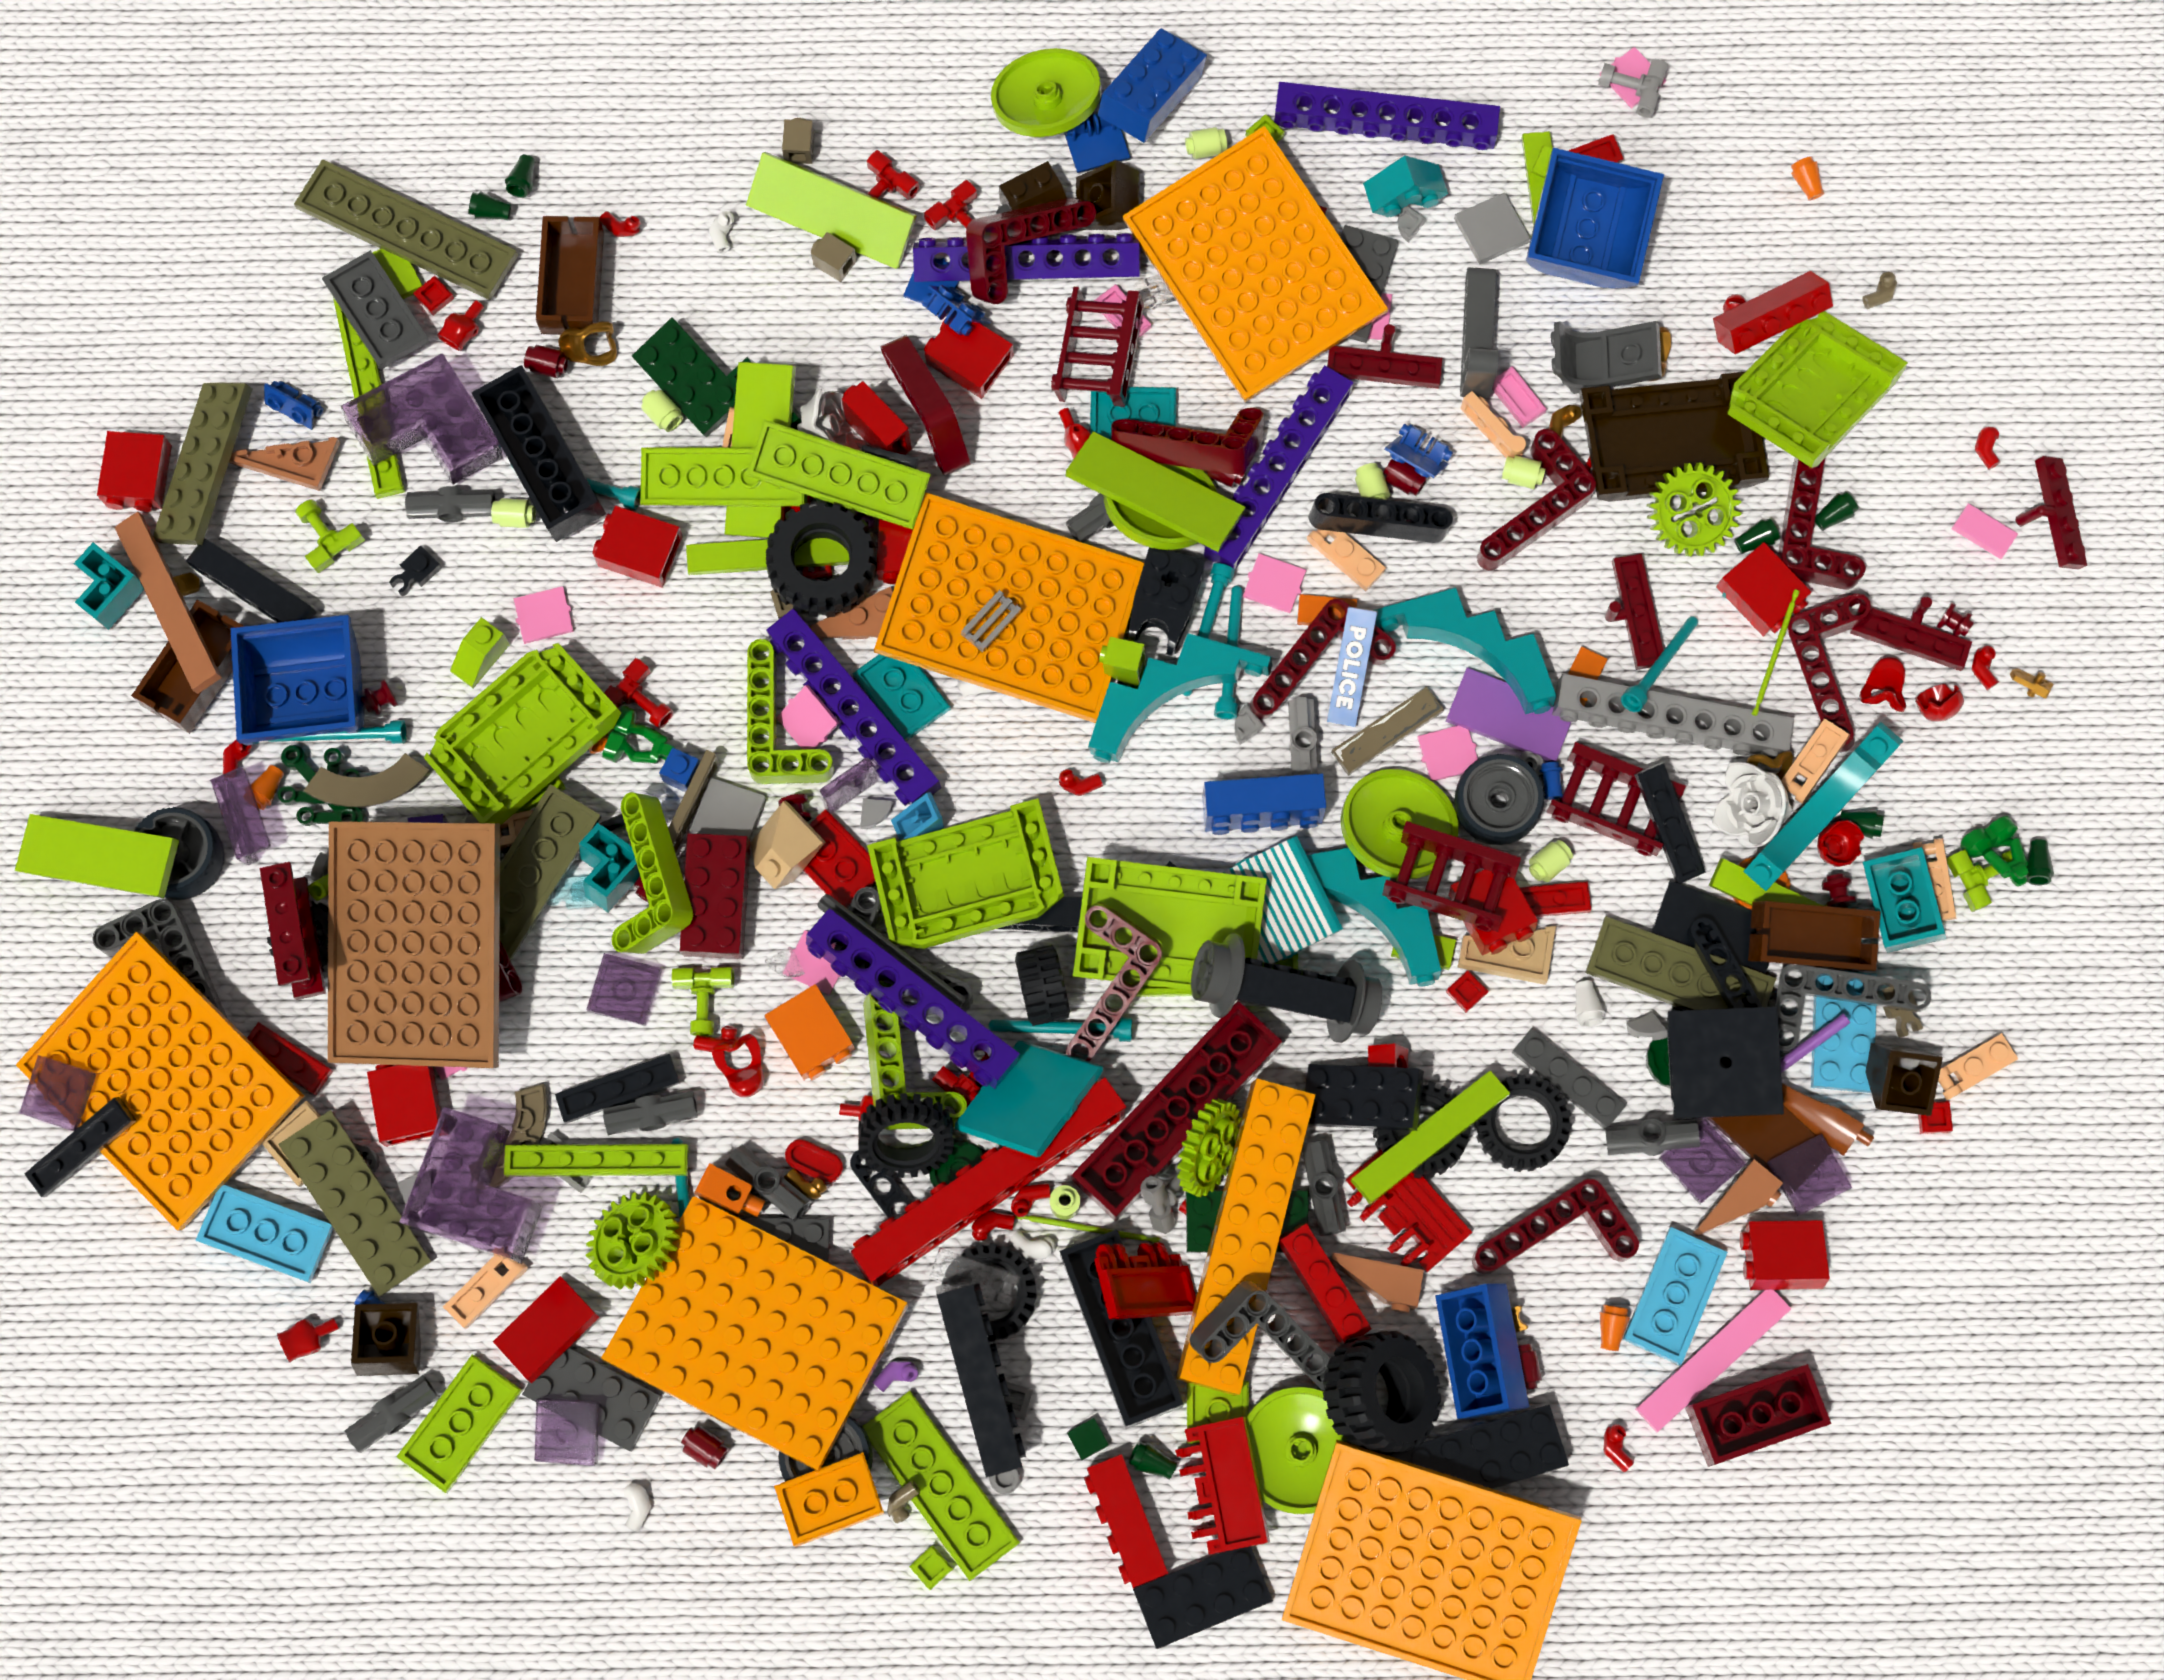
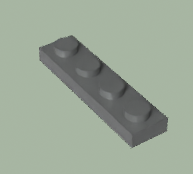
M1531 1029L1512 1051V1054L1544 1080L1550 1082L1551 1086L1556 1087L1563 1096L1603 1129L1609 1127L1626 1107L1623 1102L1534 1029Z

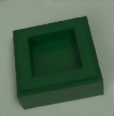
M1095 1418L1067 1432L1081 1461L1109 1446Z

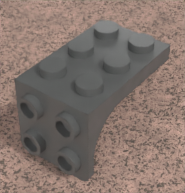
M1561 321L1554 322V331L1550 335L1551 344L1555 349V358H1552L1551 361L1552 370L1562 380L1563 385H1566L1573 394L1579 393L1581 388L1609 386L1610 388L1662 378L1660 328L1657 321L1590 333L1573 331L1566 328Z

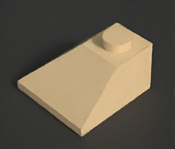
M786 800L780 804L751 841L755 869L774 889L793 883L825 843L821 836Z

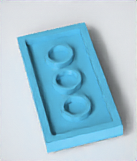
M1845 971V972H1851V973H1858V974H1865V975L1877 976L1876 973H1865V972ZM1821 976L1816 980V987L1820 991H1828L1834 984L1829 976ZM1853 980L1847 984L1846 990L1850 995L1858 996L1863 993L1864 985L1858 980ZM1814 997L1812 1035L1843 1013L1851 1023L1812 1051L1811 1088L1871 1093L1865 1071L1871 1043H1875L1876 1006Z
M223 1185L216 1192L195 1241L311 1283L334 1228L330 1223Z
M1670 1227L1623 1340L1679 1366L1682 1365L1728 1252Z

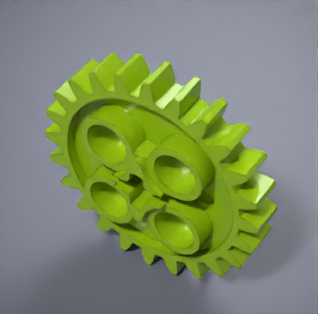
M1684 463V472L1680 467L1675 466L1673 467L1674 476L1664 473L1663 476L1666 482H1655V485L1660 490L1659 492L1649 493L1651 497L1655 498V503L1647 504V507L1654 509V513L1648 515L1647 519H1652L1656 522L1650 527V530L1660 531L1655 539L1658 541L1667 539L1664 548L1670 549L1675 545L1674 553L1680 554L1685 548L1686 556L1692 557L1694 549L1698 556H1704V548L1708 552L1714 553V543L1719 546H1725L1722 537H1733L1728 529L1739 526L1733 521V517L1742 514L1734 510V506L1741 504V501L1733 500L1732 497L1738 492V489L1728 488L1733 480H1721L1724 471H1717L1713 475V465H1708L1703 471L1702 463H1696L1694 470L1690 463ZM1700 483H1704L1707 488L1706 495L1703 498H1699L1696 494V488ZM1674 495H1678L1681 504L1674 511L1670 507V499ZM1714 497L1717 498L1715 503L1697 509L1695 511L1696 515L1686 514L1674 522L1671 521L1673 516L1692 510L1693 505H1703ZM1715 509L1718 513V519L1711 525L1708 522L1707 515L1710 510ZM1688 521L1692 525V531L1690 535L1685 537L1681 532V526L1684 522Z
M1219 1098L1218 1100L1212 1099L1211 1104H1205L1204 1111H1198V1119L1192 1120L1193 1127L1191 1130L1186 1131V1141H1183L1181 1144L1184 1146V1150L1178 1156L1182 1158V1161L1177 1166V1169L1181 1170L1177 1178L1181 1180L1179 1186L1183 1187V1191L1198 1197L1202 1195L1207 1196L1209 1191H1214L1215 1184H1221V1176L1227 1175L1226 1168L1231 1163L1240 1128L1238 1125L1241 1121V1117H1238L1240 1111L1236 1109V1105Z
M633 1192L631 1200L623 1195L620 1205L612 1201V1210L610 1212L602 1210L603 1220H594L598 1226L597 1230L589 1231L594 1240L586 1243V1246L592 1250L586 1254V1257L592 1261L589 1267L595 1271L594 1275L610 1287L614 1285L619 1290L624 1286L632 1290L635 1282L643 1287L646 1277L654 1281V1272L656 1270L662 1273L665 1271L662 1263L664 1261L672 1262L668 1253L678 1249L672 1244V1241L680 1239V1235L675 1232L680 1227V1224L674 1220L677 1215L670 1210L671 1206L656 1195L651 1196L644 1192L640 1196Z

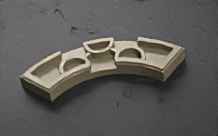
M406 753L390 768L366 777L342 776L320 767L303 792L315 799L335 806L371 807L405 794L422 780L429 769Z
M544 1083L515 1091L516 1112L509 1137L490 1156L470 1165L477 1196L489 1193L513 1178L504 1176L505 1145L540 1144L548 1114V1096Z

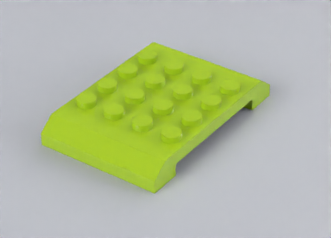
M1087 857L1073 977L1113 981L1129 958L1086 926L1085 915L1088 909L1097 903H1104L1162 944L1163 955L1160 962L1144 985L1191 990L1192 969L1201 945L1207 940L1222 943L1232 933L1241 936L1245 947V957L1257 959L1267 878ZM1095 910L1092 912L1091 919L1094 924L1102 926L1107 923V915L1104 911ZM1121 927L1116 931V937L1120 942L1127 943L1132 940V933L1128 928ZM1145 945L1141 948V955L1147 960H1152L1157 957V950L1152 945ZM1129 969L1124 972V979L1127 983L1137 984L1140 981V975L1137 971Z

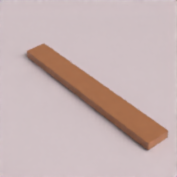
M137 511L114 528L191 689L199 694L222 678L144 516Z

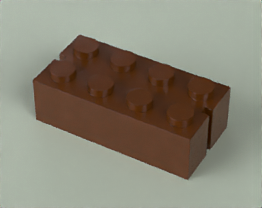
M543 216L536 306V323L541 334L561 335L568 328H578L581 330L590 324L599 322L604 230L599 217H574L573 222L578 234H573L574 231L568 216ZM598 332L589 335H598Z
M198 599L190 609V613L222 678L199 694L195 693L191 689L168 641L131 695L142 707L161 718H165L168 722L189 734L233 671L231 628L245 627L226 615L222 616L219 611Z
M1752 901L1751 928L1756 929V934H1750L1748 961L1787 965L1797 964L1856 971H1876L1878 944H1861V938H1879L1881 911L1773 901Z

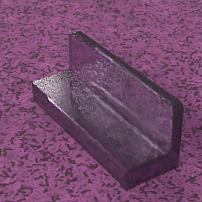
M239 767L210 781L236 859L246 865H251L259 861L256 853L270 848L271 844L246 770Z

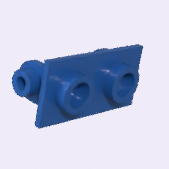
M273 381L271 385L268 383L264 384V401L266 405L288 416L294 422L302 424L311 430L313 429V417H320L324 410L319 401L305 394L296 400L295 398L299 395V391L283 381Z

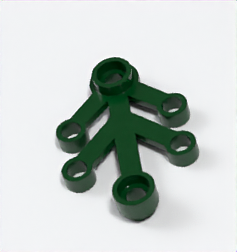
M289 745L282 751L281 760L283 764L290 770H297L309 783L316 773L306 763L307 755L304 750L297 745ZM329 748L324 753L327 770L339 775L340 765L344 760L343 754L337 748ZM291 752H297L295 759L288 760V755ZM332 754H338L336 761H329V757ZM353 768L347 769L342 775L349 777L352 774H356L357 777H362ZM284 786L278 792L279 800L288 806L295 803L328 804L311 797L303 791H295L291 786ZM290 791L293 793L289 800H284L283 796L286 792ZM332 804L328 805L334 812H314L309 807H302L296 814L297 820L303 826L329 824L331 821L343 822V818L347 814H352L353 816L350 822L364 821L363 813L358 807L335 806ZM304 813H311L309 820H302Z

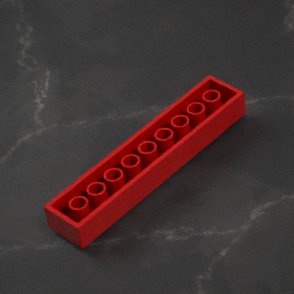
M1106 1077L1099 1082L1097 1080L1080 1102L1074 1114L1066 1121L1041 1156L1035 1157L1005 1146L999 1150L993 1147L981 1156L983 1161L974 1167L971 1164L963 1167L955 1174L957 1179L948 1185L945 1181L940 1183L930 1191L932 1196L923 1202L920 1199L915 1200L904 1209L906 1213L897 1220L894 1216L887 1219L879 1226L880 1231L870 1237L869 1234H866L854 1242L853 1246L855 1248L851 1250L854 1262L868 1283L878 1288L1015 1194L1020 1188L1028 1185L1124 1119L1125 1104Z

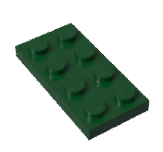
M673 317L631 355L705 437L709 436L728 418L730 407L735 408L736 387Z
M1209 1191L1207 1196L1202 1195L1201 1197L1185 1192L1186 1253H1208L1223 1191ZM1291 1191L1281 1235L1299 1223H1307L1309 1226L1308 1191ZM1278 1245L1276 1253H1283Z

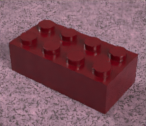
M687 833L684 883L692 906L693 918L690 925L681 930L679 951L684 957L743 959L751 842L747 836Z
M1808 1364L1685 1407L1708 1467L1832 1424Z

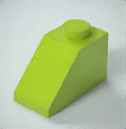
M481 617L463 638L450 672L474 689L510 646L504 633Z
M1110 637L1108 646L1103 645L1100 652L1099 662L1103 663L1104 673L1134 689H1138L1146 667L1144 644Z

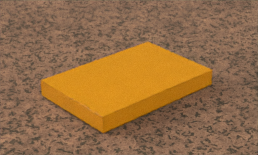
M864 1453L823 1467L819 1472L815 1470L774 1486L794 1547L885 1514Z

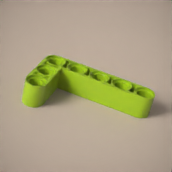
M757 639L751 642L747 651V766L752 779L759 784L827 782L833 777L835 771L832 757L827 751L821 749L776 750V655L769 641ZM765 651L769 653L765 660L755 659L759 652ZM760 679H767L769 681L768 685L764 688L755 687L756 682ZM759 707L769 708L766 715H755V711ZM762 734L769 736L766 743H755L757 736ZM825 761L828 763V766L823 771H816L813 769L815 763ZM789 762L799 764L797 769L792 772L785 771L784 766ZM759 763L769 764L768 769L760 773L754 770Z
M630 792L621 801V812L649 907L614 930L612 945L618 952L644 954L689 926L693 918V910L659 799L652 795Z
M878 981L879 984L883 987L892 986L891 984L885 983L883 981ZM869 993L864 999L863 1008L873 1106L876 1107V1100L882 1098L887 1103L888 1095L894 1094L896 1100H901L900 1093H906L898 1015L894 1012L888 1013L878 1004L874 996ZM877 1024H884L888 1030L880 1029ZM879 1051L887 1052L891 1058L883 1057ZM882 1079L890 1080L894 1086L885 1085ZM907 1092V1099L912 1100L914 1093L921 1094L922 1102L928 1096L933 1098V1105L938 1101L943 1104V1110L945 1109L944 1106L953 1108L956 1114H950L953 1127L967 1109L965 1098L957 1092ZM899 1123L888 1126L885 1129L929 1128L915 1123Z

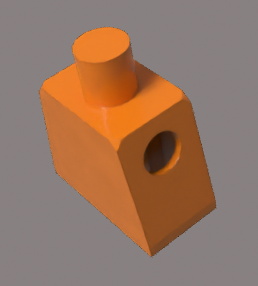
M710 1163L694 1193L695 1196L737 1216L742 1209L758 1217L765 1203V1200L750 1193L753 1187L751 1184ZM730 1189L737 1191L739 1199L736 1201L729 1199L726 1192Z

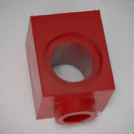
M1396 1043L1368 1046V1066L1408 1068V1048Z

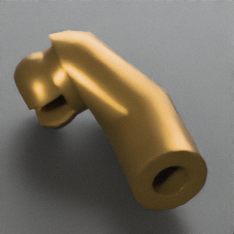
M1567 405L1555 411L1551 416L1549 429L1555 431L1562 438L1563 428L1580 419L1582 415L1581 408L1578 405Z
M794 1168L784 1176L786 1181L810 1199L820 1198V1194L827 1189V1186L820 1178H815L809 1183Z

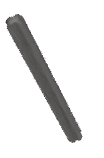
M825 894L819 900L818 908L824 913L830 908L961 1008L964 1004V996L829 894Z

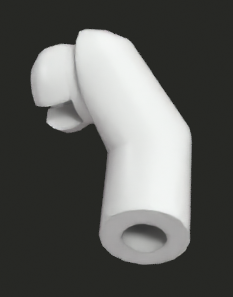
M722 211L718 214L709 228L710 236L719 254L730 250L726 235L732 227L734 216L729 211Z
M1019 1230L1008 1240L1029 1260L1046 1259L1055 1249V1243L1051 1238L1044 1237L1042 1240L1029 1241Z
M631 1483L624 1490V1496L628 1498L632 1508L625 1526L639 1532L651 1509V1503L646 1489L639 1484Z

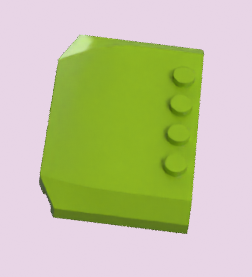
M1824 311L1819 313L1817 318L1807 319L1789 328L1734 383L1728 415L1811 468L1817 467L1896 384L1905 371L1908 362Z
M559 643L553 644L554 648L542 652L534 650L526 653L437 730L434 736L436 742L430 754L426 752L424 759L479 823L503 824L612 730L621 715L620 710Z
M1039 798L1011 805V811L901 841H897L896 837L867 845L889 940L894 944L925 949L1038 918L1063 898L1064 893Z

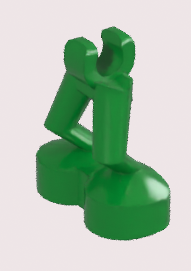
M623 705L620 710L621 715L604 747L602 758L617 763L625 752L632 762L658 764L660 758L666 761L672 747H675L667 744V737L647 725L636 724L637 712L635 709ZM631 733L644 736L653 744L652 750L636 752L627 741Z
M2009 816L2000 817L1992 822L1989 827L1975 829L1963 838L1960 848L1962 851L1966 850L1969 858L1983 856L2003 878L2010 877L2013 884L2017 887L2027 883L2028 861L2020 838L2013 839L2018 831V827ZM2010 846L2013 860L2006 862L1992 850V847Z

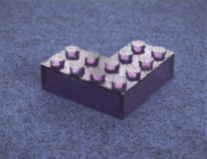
M443 353L341 405L346 423L373 466L423 439L452 485L503 458L501 445Z
M443 1107L399 1223L411 1229L522 1264L543 1206L532 1199L490 1186L510 1133L509 1130L498 1123Z

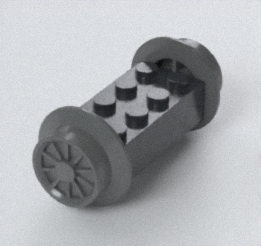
M1235 933L1229 934L1222 943L1205 941L1196 955L1192 969L1191 993L1193 998L1197 1001L1209 1003L1212 1014L1218 1018L1226 1016L1236 1000L1327 1019V1028L1331 1039L1334 1042L1342 1043L1352 1033L1363 1036L1369 1034L1374 1028L1381 1010V982L1375 976L1366 975L1362 964L1358 960L1351 959L1345 962L1336 976H1327L1313 971L1294 969L1285 965L1266 963L1262 960L1245 957L1243 940L1240 935Z

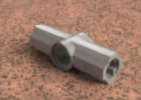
M1296 697L1295 699L1288 700L1289 750L1291 753L1292 776L1318 774L1314 699ZM1299 738H1305L1311 745L1301 748L1295 741Z

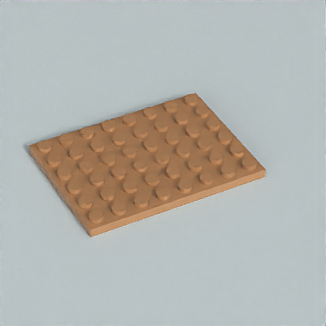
M329 822L328 1063L469 1068L499 1067L500 823Z

